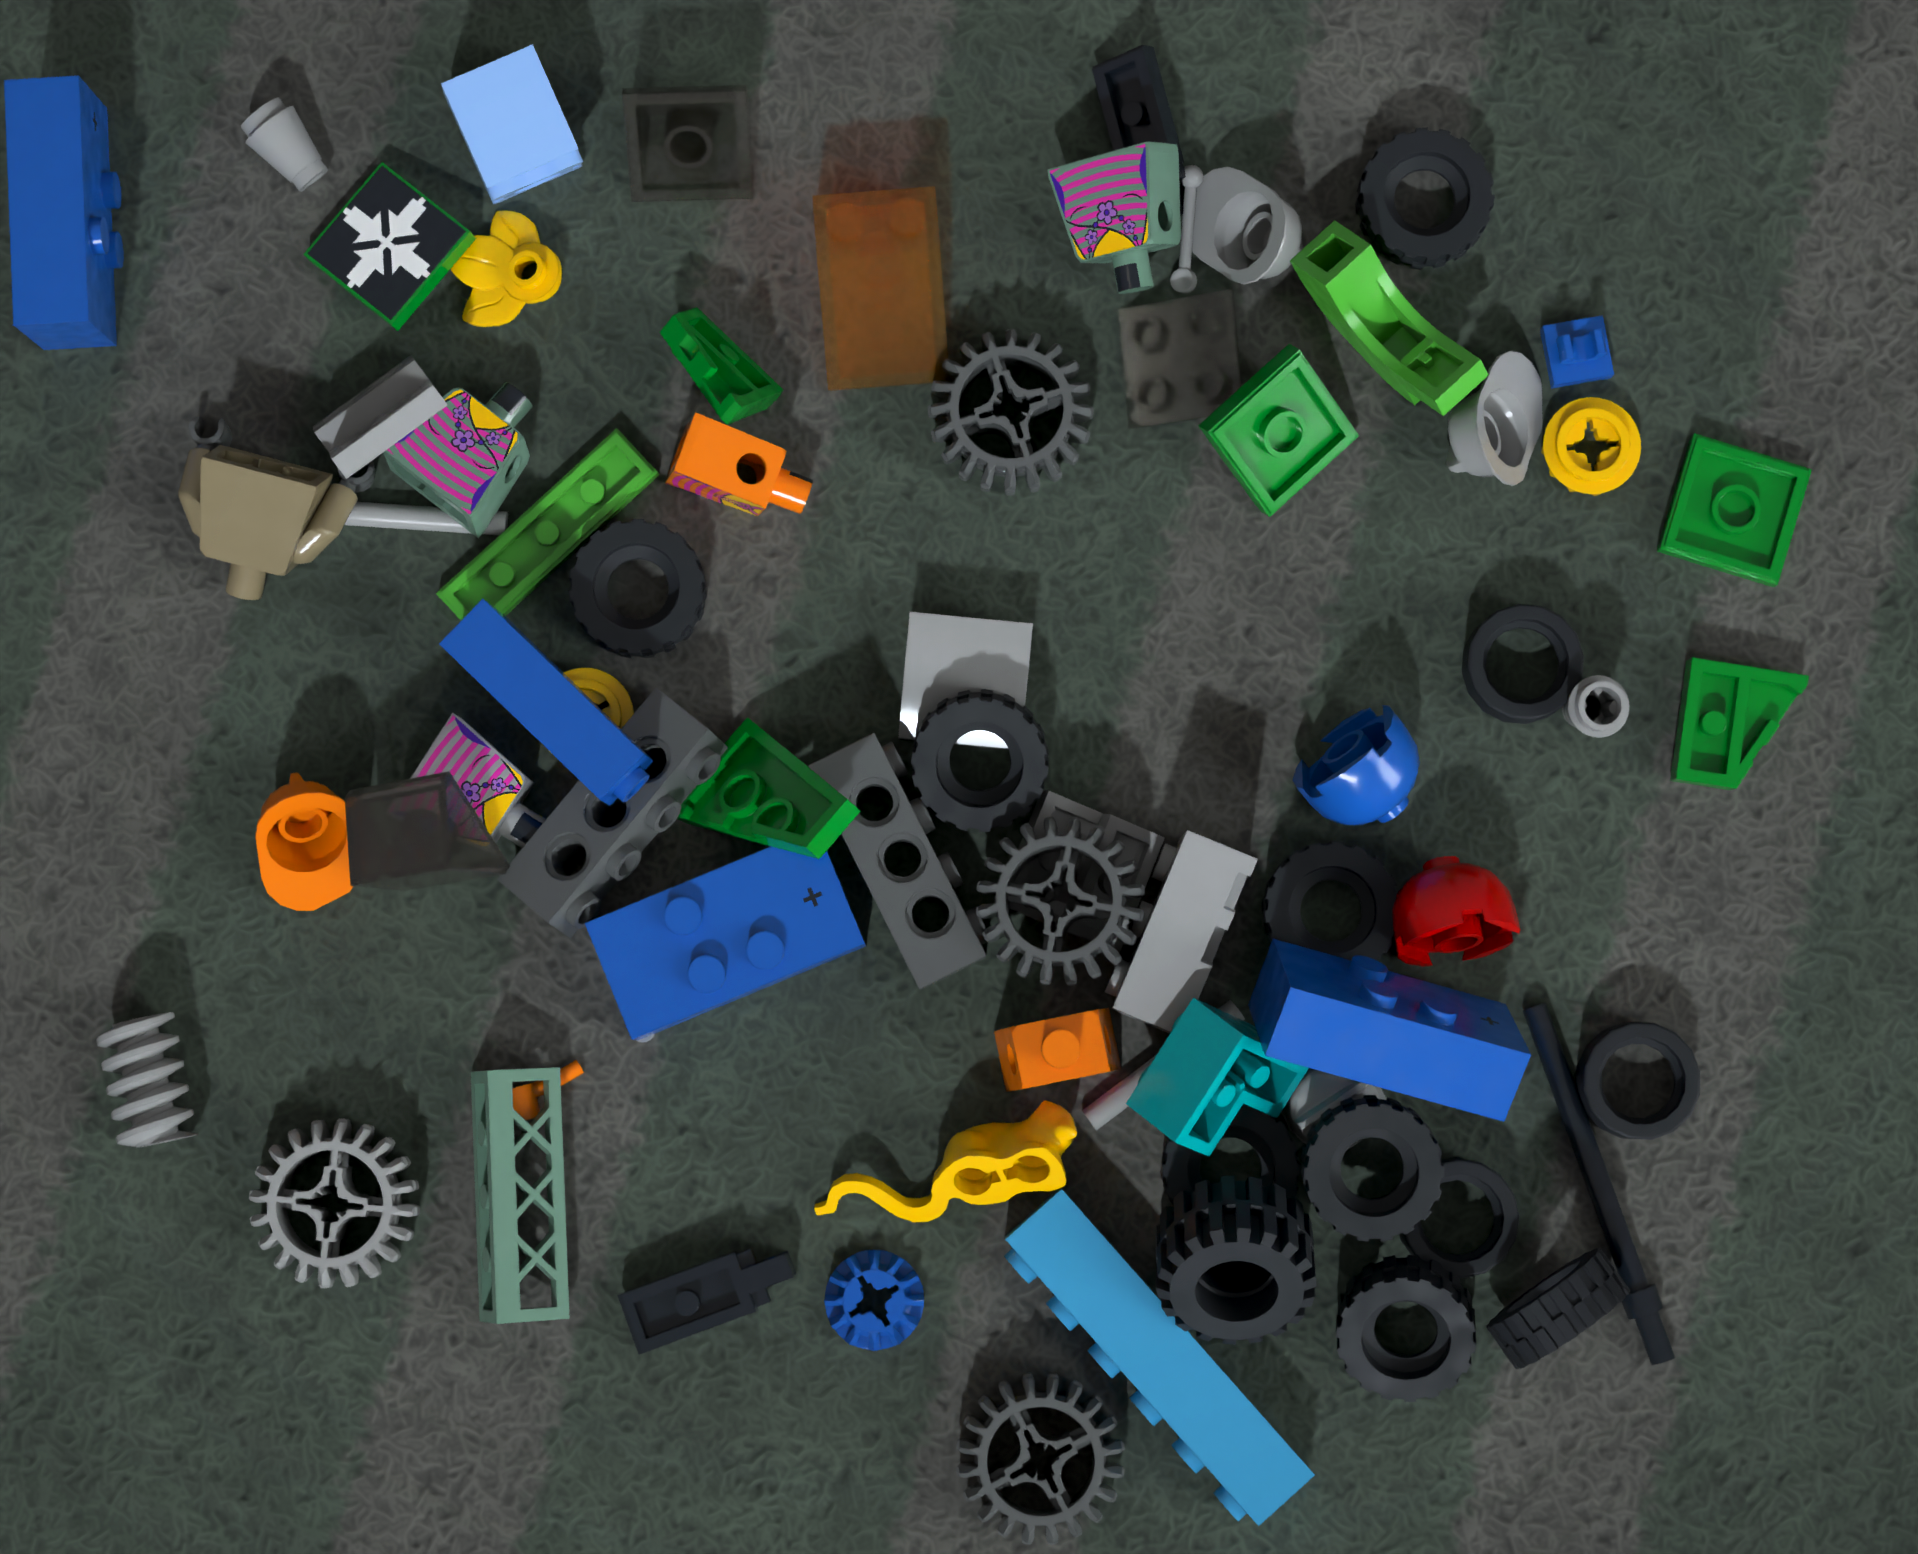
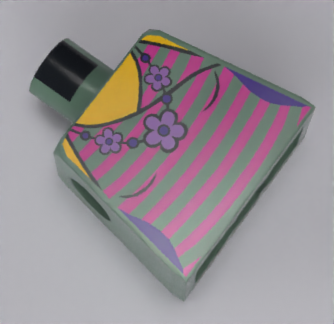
M1143 142L1047 169L1075 257L1080 263L1112 262L1118 294L1134 293L1153 288L1154 283L1148 253L1177 246L1181 239L1179 153L1177 144Z
M507 382L499 388L485 405L463 388L452 389L442 397L448 404L445 408L383 452L393 473L478 539L487 529L530 458L525 438L514 427L532 409L533 405L520 390Z

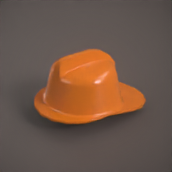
M298 772L291 773L289 784L281 786L267 798L262 806L260 819L257 821L255 838L260 874L267 894L277 903L296 911H314L349 893L359 877L360 853L356 819L351 806L324 784L304 781Z

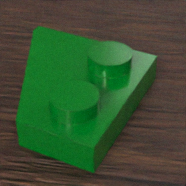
M697 307L674 314L660 331V334L671 348L673 355L681 362L712 408L726 425L768 409L784 391Z
M1694 657L1686 660L1670 781L1725 790L1737 789L1753 766V759L1762 746L1768 744L1779 728V722L1795 698L1802 694L1807 687L1809 676Z

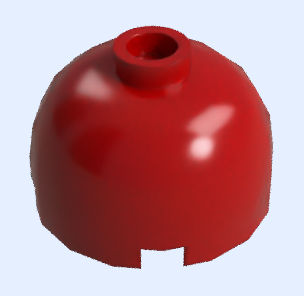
M1442 856L1424 863L1423 871L1410 878L1399 890L1393 906L1394 943L1398 959L1405 964L1421 967L1433 966L1428 953L1433 952L1454 953L1464 951L1462 961L1482 958L1513 943L1512 931L1520 933L1516 908L1508 888L1490 870L1475 864L1460 863L1459 858L1456 856Z

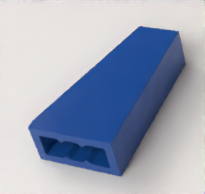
M482 599L439 643L602 802L611 806L618 798L624 803L631 799L649 779V775L644 770L653 760L505 615L486 600Z

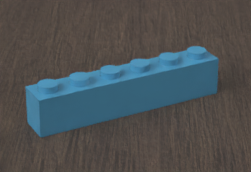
M1062 1189L1056 1190L1005 1236V1240L1012 1247L1004 1255L1007 1261L1028 1284L1037 1276L1054 1294L1046 1302V1305L1069 1331L1080 1324L1096 1343L1087 1350L1111 1378H1114L1120 1371L1124 1373L1138 1389L1129 1397L1130 1400L1153 1426L1164 1419L1177 1433L1179 1438L1171 1444L1173 1449L1196 1474L1204 1466L1207 1467L1222 1484L1213 1494L1237 1521L1248 1514L1258 1526L1261 1525L1315 1476L1191 1334L1175 1325V1316L1167 1317L1161 1308L1160 1299Z

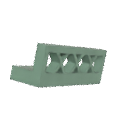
M560 1067L471 1072L479 1321L504 1324L570 1319ZM543 1081L544 1108L530 1124L513 1109L512 1082ZM544 1122L545 1138L537 1132ZM514 1124L522 1131L515 1141ZM529 1139L546 1154V1171L532 1187L515 1170V1155ZM546 1186L548 1202L540 1195ZM516 1187L519 1188L525 1194L518 1201V1203L516 1197ZM532 1202L548 1216L549 1233L534 1250L518 1235L517 1219ZM518 1249L527 1257L520 1266ZM548 1249L550 1250V1265L542 1258ZM536 1265L551 1279L552 1306L521 1308L520 1282Z

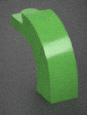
M1334 220L1290 260L1303 285L1331 324L1382 379L1412 404L1416 405L1421 400L1444 416L1489 376L1481 359L1441 333L1413 308L1386 273L1371 244Z

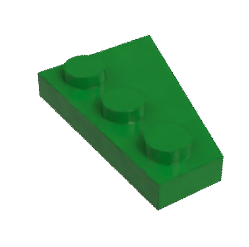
M747 717L724 743L728 749L721 756V762L717 771L708 781L697 785L681 804V811L677 819L693 826L820 859L861 811Z

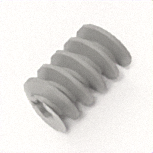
M173 1012L145 1016L113 1024L112 1029L96 1039L97 1046L117 1049V1053L104 1060L101 1066L103 1071L122 1074V1078L106 1088L107 1095L127 1098L126 1103L111 1112L113 1120L132 1124V1127L117 1135L116 1143L119 1145L140 1148L198 1135V1133L178 1130V1125L193 1116L194 1111L192 1108L174 1106L173 1100L189 1091L188 1084L171 1082L168 1079L169 1075L184 1067L183 1060L164 1057L163 1051L180 1042L178 1035L159 1033L158 1027L175 1017Z

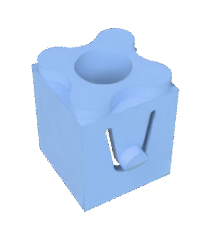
M533 44L441 83L445 98L493 204L500 203L582 167L581 163L583 160L578 151V146Z

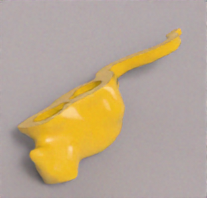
M1045 1100L1028 1119L1022 1122L987 1123L956 1133L946 1146L943 1161L934 1173L932 1193L928 1196L908 1198L872 1176L850 1173L844 1174L833 1181L827 1200L816 1203L814 1210L817 1215L834 1213L842 1196L849 1193H858L867 1196L899 1218L911 1222H929L943 1214L949 1200L952 1198L961 1199L969 1204L988 1205L1006 1202L1022 1192H1050L1061 1189L1066 1185L1067 1179L1061 1155L1077 1136L1075 1121L1065 1108Z

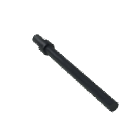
M1545 1002L1522 1010L1615 1267L1630 1289L1629 1294L1621 1301L1628 1320L1635 1319L1651 1365L1672 1360L1675 1358L1659 1314V1310L1664 1308L1655 1283L1648 1284L1547 1004Z

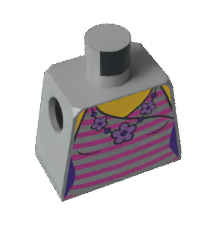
M454 713L451 714L388 812L400 820L489 856L501 835L523 848L546 820L522 804L535 783L469 723Z

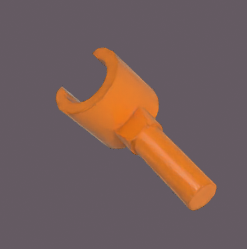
M577 1060L560 1069L561 1086L584 1073ZM535 1081L534 1083L513 1088V1109L525 1120L535 1118L541 1111L537 1097L544 1095L543 1081Z

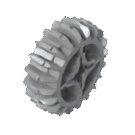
M345 1118L338 1119L334 1126L333 1138H330L329 1129L325 1121L316 1120L311 1123L312 1142L309 1141L303 1131L293 1129L288 1132L289 1142L294 1150L293 1153L279 1144L272 1145L268 1150L271 1158L280 1165L278 1170L262 1165L258 1166L255 1171V1175L269 1182L270 1186L269 1190L250 1191V1201L255 1203L267 1202V1213L251 1216L250 1223L253 1227L270 1224L273 1232L263 1237L258 1244L262 1250H267L281 1244L284 1249L274 1261V1266L280 1270L289 1266L296 1258L300 1260L295 1271V1280L300 1283L308 1281L316 1267L318 1268L320 1288H330L333 1286L337 1269H339L341 1279L346 1287L357 1285L359 1280L357 1264L361 1266L365 1274L370 1278L377 1277L382 1273L381 1265L375 1256L377 1253L390 1262H395L401 1257L399 1249L389 1241L390 1238L393 1236L399 1240L409 1241L414 1236V1231L410 1227L398 1222L400 1216L412 1217L420 1214L419 1205L414 1203L402 1204L401 1193H410L418 1190L419 1183L417 1180H406L399 1183L396 1177V1173L407 1169L411 1162L407 1156H403L388 1163L385 1157L395 1146V1141L391 1137H385L374 1148L369 1146L375 1130L374 1126L370 1124H363L357 1131L355 1138L351 1139L352 1126L350 1120ZM331 1150L329 1166H324L322 1179L315 1188L311 1190L289 1189L294 1175L307 1160L319 1153ZM350 1154L363 1161L372 1170L381 1187L383 1198L369 1196L356 1189L352 1181V1167L349 1166ZM335 1184L339 1198L348 1199V1203L362 1204L364 1208L354 1207L347 1209V1211L337 1212L339 1220L334 1222L331 1219V1209L321 1207L320 1203L307 1202L306 1199L321 1198L323 1195L332 1194L330 1186ZM287 1208L307 1213L312 1217L316 1224V1240L321 1241L320 1252L308 1246L296 1234L290 1223ZM357 1216L381 1217L376 1231L362 1247L350 1254L339 1255L341 1240L345 1239L347 1226L353 1218Z

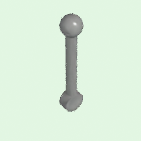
M1196 165L1185 166L1186 177L1180 180L1185 189L1179 269L1173 272L1170 282L1172 288L1181 293H1190L1197 284V277L1191 271L1196 192L1197 187L1202 184L1204 177L1202 170Z

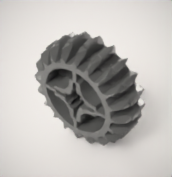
M1015 329L1006 330L1005 346L996 347L995 339L991 332L983 333L981 340L984 352L979 355L972 345L967 342L963 343L960 346V354L966 366L963 367L954 360L946 359L942 364V370L954 382L933 381L931 386V392L947 402L934 403L928 406L929 418L937 421H947V423L939 425L931 431L932 441L943 443L953 440V443L946 447L941 454L943 462L945 464L954 463L963 456L966 460L959 470V478L967 481L973 476L977 468L984 471L980 489L985 492H989L993 487L995 475L1005 477L1004 492L1007 496L1015 494L1016 477L1025 476L1027 488L1030 492L1039 491L1040 479L1037 471L1041 469L1044 470L1050 480L1053 482L1059 481L1062 478V472L1055 459L1058 457L1070 465H1075L1079 460L1078 452L1067 442L1087 444L1090 438V432L1074 422L1091 420L1094 414L1092 406L1074 403L1090 394L1091 388L1089 383L1081 381L1072 384L1068 383L1079 372V363L1073 360L1058 368L1056 363L1062 355L1063 347L1055 343L1050 346L1045 355L1039 353L1041 335L1035 332L1029 336L1027 348L1016 346L1018 335ZM1006 366L1023 367L1034 371L1042 376L1053 389L1044 391L1043 387L1032 390L1021 388L1014 382ZM988 371L993 391L991 399L986 404L974 408V414L960 418L959 408L964 393L976 378ZM1001 386L1004 387L1007 398L1011 399L1015 408L1024 406L1026 409L1029 408L1028 413L1021 412L1020 438L1017 437L1014 424L1010 425L1009 419L1006 416L996 417L993 415V411L1001 412L1003 394ZM1061 407L1062 421L1057 433L1045 447L1033 453L1030 443L1029 426L1034 420L1047 415V411ZM978 433L979 436L992 433L1000 435L1007 440L1015 458H1002L991 455L975 445L968 436Z
M1046 817L1044 819L1046 837L1037 839L1032 827L1026 823L1020 827V831L1027 845L1018 850L1012 840L1004 837L999 843L1003 851L1011 857L1006 865L996 858L988 857L986 859L985 867L992 873L999 875L997 883L986 880L979 881L977 883V890L984 895L995 896V903L978 906L976 914L979 918L983 919L997 917L998 923L988 927L983 932V937L987 942L997 941L1004 936L1007 938L1008 942L999 949L996 955L1002 963L1011 960L1017 952L1023 955L1017 966L1016 972L1023 978L1027 977L1036 962L1042 964L1040 982L1043 985H1051L1054 979L1055 967H1063L1066 984L1073 986L1077 984L1078 979L1076 965L1085 963L1089 975L1092 979H1097L1101 976V970L1094 960L1095 957L1104 953L1109 962L1114 965H1118L1122 961L1118 951L1111 946L1115 938L1128 945L1135 944L1137 940L1136 935L1130 930L1123 928L1122 924L1124 919L1142 922L1145 913L1137 907L1126 906V899H1136L1144 896L1145 888L1144 885L1136 883L1124 885L1123 879L1136 873L1138 865L1135 860L1125 861L1118 866L1114 864L1113 861L1121 855L1125 848L1124 844L1118 839L1111 842L1104 850L1098 847L1104 837L1105 831L1103 827L1095 825L1090 830L1087 839L1084 840L1079 838L1081 832V821L1079 818L1071 817L1067 824L1066 835H1058V827L1054 817ZM1060 851L1059 860L1056 861L1053 874L1047 881L1040 884L1024 883V885L1014 883L1020 872L1031 861L1044 854ZM1079 854L1094 861L1105 872L1112 887L1113 901L1100 899L1096 895L1085 893L1077 886ZM1067 871L1065 881L1071 898L1079 900L1080 904L1092 907L1076 905L1072 912L1066 909L1068 915L1059 917L1057 930L1054 932L1056 920L1054 919L1052 907L1040 898L1030 896L1045 898L1050 890L1056 894L1054 887L1063 886L1064 875ZM1010 902L1024 904L1025 907L1036 909L1042 913L1044 917L1043 934L1045 935L1042 949L1031 945L1019 935L1011 918ZM1082 918L1108 919L1103 930L1090 943L1076 950L1061 952L1067 931L1075 921Z
M1028 1372L1022 1375L1025 1393L1015 1396L1011 1384L1007 1380H1002L998 1383L1000 1394L1005 1400L1002 1404L997 1406L991 1397L986 1394H982L978 1398V1404L989 1415L985 1422L974 1415L967 1414L965 1416L964 1426L977 1433L978 1437L977 1440L968 1438L958 1439L956 1450L964 1454L975 1455V1461L958 1464L956 1466V1474L958 1477L963 1478L977 1476L978 1482L969 1485L963 1491V1496L967 1502L975 1501L984 1495L987 1497L988 1501L981 1506L977 1513L978 1518L982 1522L990 1520L997 1511L1004 1514L998 1526L999 1535L1007 1537L1011 1533L1015 1521L1023 1523L1021 1532L1022 1543L1031 1545L1035 1537V1526H1045L1047 1542L1053 1545L1058 1543L1059 1537L1055 1524L1066 1521L1069 1532L1076 1538L1082 1535L1080 1522L1076 1518V1515L1081 1511H1084L1089 1519L1095 1523H1098L1103 1518L1102 1512L1092 1500L1096 1495L1108 1502L1116 1500L1117 1492L1111 1486L1102 1483L1104 1476L1115 1479L1124 1477L1125 1469L1118 1463L1106 1462V1456L1119 1454L1125 1450L1121 1439L1103 1441L1102 1435L1112 1431L1117 1426V1421L1113 1415L1105 1416L1096 1422L1094 1421L1092 1416L1103 1404V1400L1098 1395L1090 1397L1081 1406L1076 1401L1081 1395L1082 1383L1073 1380L1068 1386L1065 1396L1058 1394L1059 1377L1057 1373L1052 1372L1047 1375L1045 1391H1035L1033 1374ZM1034 1407L1057 1409L1070 1415L1081 1426L1071 1432L1066 1431L1055 1436L1046 1435L1038 1430L1026 1409ZM1010 1418L1020 1441L1019 1449L1013 1458L1003 1463L1002 1467L989 1473L987 1455L990 1442L1000 1425ZM1025 1430L1030 1432L1035 1443H1043L1044 1451L1048 1445L1053 1446L1058 1451L1057 1454L1050 1458L1051 1475L1056 1484L1055 1487L1051 1486L1045 1473L1037 1474L1036 1467L1032 1472L1023 1467V1463L1030 1459L1028 1448L1030 1445L1024 1432ZM1091 1444L1093 1459L1088 1479L1081 1490L1073 1498H1070L1061 1478L1062 1467L1069 1458L1078 1454L1077 1450ZM1033 1482L1042 1487L1054 1507L1048 1509L1023 1507L1009 1500L999 1490L1008 1485L1013 1487L1019 1483Z

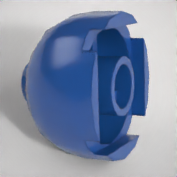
M1382 705L1383 715L1377 716L1371 708H1367L1343 720L1321 740L1333 744L1310 768L1303 760L1297 765L1292 779L1296 788L1324 818L1343 825H1364L1375 820L1385 823L1397 817L1407 807L1409 803L1407 796L1415 785L1420 765L1418 748L1409 731L1390 706Z

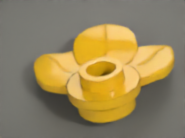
M506 210L495 213L490 227V236L475 235V241L451 268L455 276L464 284L473 288L465 305L462 319L466 323L478 327H493L510 323L520 313L526 303L533 304L551 298L558 291L562 280L561 262L549 247L540 243L536 225L525 215ZM531 263H536L537 269L535 274L529 279H522L524 268Z

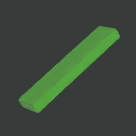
M616 428L436 594L460 620L482 599L506 616L590 539V536L606 525L659 476V473Z

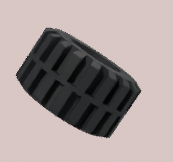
M1222 1176L1219 1183L1211 1184L1208 1180L1196 1183L1195 1191L1192 1193L1185 1190L1181 1191L1174 1197V1206H1165L1161 1212L1160 1224L1156 1225L1155 1234L1157 1296L1161 1298V1308L1167 1317L1175 1316V1325L1185 1332L1194 1329L1196 1330L1197 1338L1210 1341L1213 1337L1222 1339V1344L1236 1345V1340L1248 1339L1250 1344L1261 1342L1266 1334L1270 1333L1276 1337L1286 1332L1287 1323L1297 1324L1305 1316V1307L1312 1306L1315 1298V1287H1317L1312 1222L1309 1214H1304L1303 1204L1295 1196L1286 1198V1189L1275 1183L1265 1187L1262 1186V1179L1249 1176L1246 1181H1235V1176Z

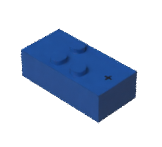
M80 76L4 80L13 326L43 350L117 346L114 269L123 267L124 250L120 233L118 231L112 232L111 209H118L121 206V186L117 172H110L107 107Z
M772 846L585 923L632 1040L637 1041L866 947L828 851L820 859Z
M1272 939L1248 1004L1265 1056L1503 1122L1506 1119L1531 1057V1053L1507 1005L1504 1003L1388 971L1384 964L1366 956L1355 955L1351 960L1277 939Z

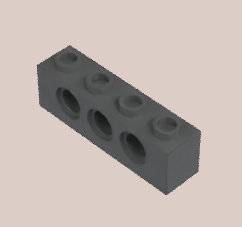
M657 687L621 730L653 760L644 770L647 774H649L654 763L667 758L664 770L655 778L648 779L631 799L623 803L617 798L611 806L599 800L578 780L497 878L501 884L547 923L570 939L578 929L586 927L585 923L595 919L601 909V901L618 881L624 880L633 873L641 860L643 850L657 833L667 830L676 821L681 811V804L697 785L705 783L714 775L720 765L721 756L728 749L706 726ZM627 806L626 814L622 821L613 827H609L611 815L618 808ZM586 854V862L583 868L578 873L569 876L572 862L578 856Z
M872 733L808 765L811 770L856 807L860 796L866 790L872 788L885 790L893 799L892 810L886 818L879 821H870L858 814L842 832V836L919 990L986 958L982 944L987 942L983 937V932L987 928L982 918L977 916L976 907L964 912L954 892V889L964 885L948 852L936 856L926 836L927 833L936 828L920 796L908 801L898 781L899 778L907 775L908 772L893 742L891 741L881 746L875 733ZM908 843L919 851L921 863L913 874L899 877L889 872L886 868V853L895 844ZM925 898L939 899L948 908L949 919L946 925L937 932H924L913 922L912 914L914 907Z

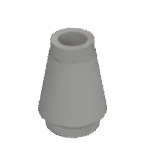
M279 97L262 105L242 123L241 129L248 136L245 143L290 183H293L299 192L304 191L327 173L328 168L321 161L322 158L294 106L286 107Z
M1595 675L1583 679L1574 687L1567 699V703L1562 707V712L1565 720L1582 733L1591 737L1602 738L1616 733L1625 724L1629 714V700L1624 688L1617 681L1607 676ZM1586 699L1590 701L1593 707V713L1590 718L1585 711L1587 707Z

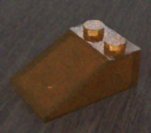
M935 186L812 195L828 391L928 384L939 380L950 382L949 377L942 370V364L948 359Z

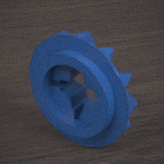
M865 1250L849 1256L837 1266L826 1286L824 1303L830 1325L849 1345L877 1351L899 1345L915 1330L923 1313L924 1291L918 1274L906 1260L884 1250ZM863 1275L866 1282L871 1283L876 1290L885 1287L889 1289L896 1284L898 1285L899 1289L891 1294L892 1297L885 1302V1308L888 1312L886 1317L890 1322L889 1324L885 1325L882 1318H878L872 1310L863 1314L859 1312L854 1316L850 1314V1311L857 1308V1303L864 1298L863 1291L861 1290L863 1285L858 1277Z

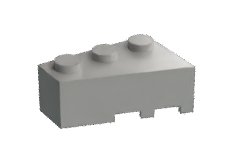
M1189 830L1180 837L1176 847L1165 843L1151 878L1162 882L1152 905L1141 901L1139 909L1145 913L1144 920L1142 922H1132L1130 931L1139 939L1130 962L1122 959L1118 965H1115L1105 989V993L1115 996L1110 1008L1111 1010L1169 1034L1171 1033L1175 1020L1186 1010L1193 998L1199 999L1224 932L1228 930L1236 911L1234 908L1247 876L1251 877L1258 860L1257 858Z

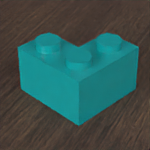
M1193 998L1186 1010L1175 1020L1170 1035L1151 1065L1142 1072L1138 1085L1126 1104L1173 1142L1210 1157L1243 1104L1278 1118L1309 1068L1265 1056L1254 1025Z

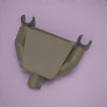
M201 416L194 417L190 421L188 429L191 438L197 446L188 452L178 490L179 500L192 532L200 538L201 554L205 557L231 563L225 590L227 594L245 600H259L263 595L266 573L285 576L298 564L312 562L340 534L358 500L355 493L364 492L374 482V462L371 461L367 472L358 478L349 477L346 479L338 468L340 482L338 484H331L333 474L231 448L232 432L223 418L218 422L217 433L210 438L204 439L202 434L205 428V421Z

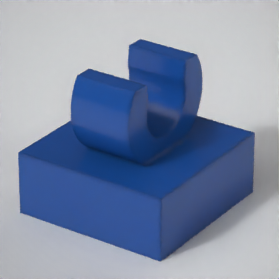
M1603 315L1541 327L1540 334L1551 389L1612 378L1614 370Z

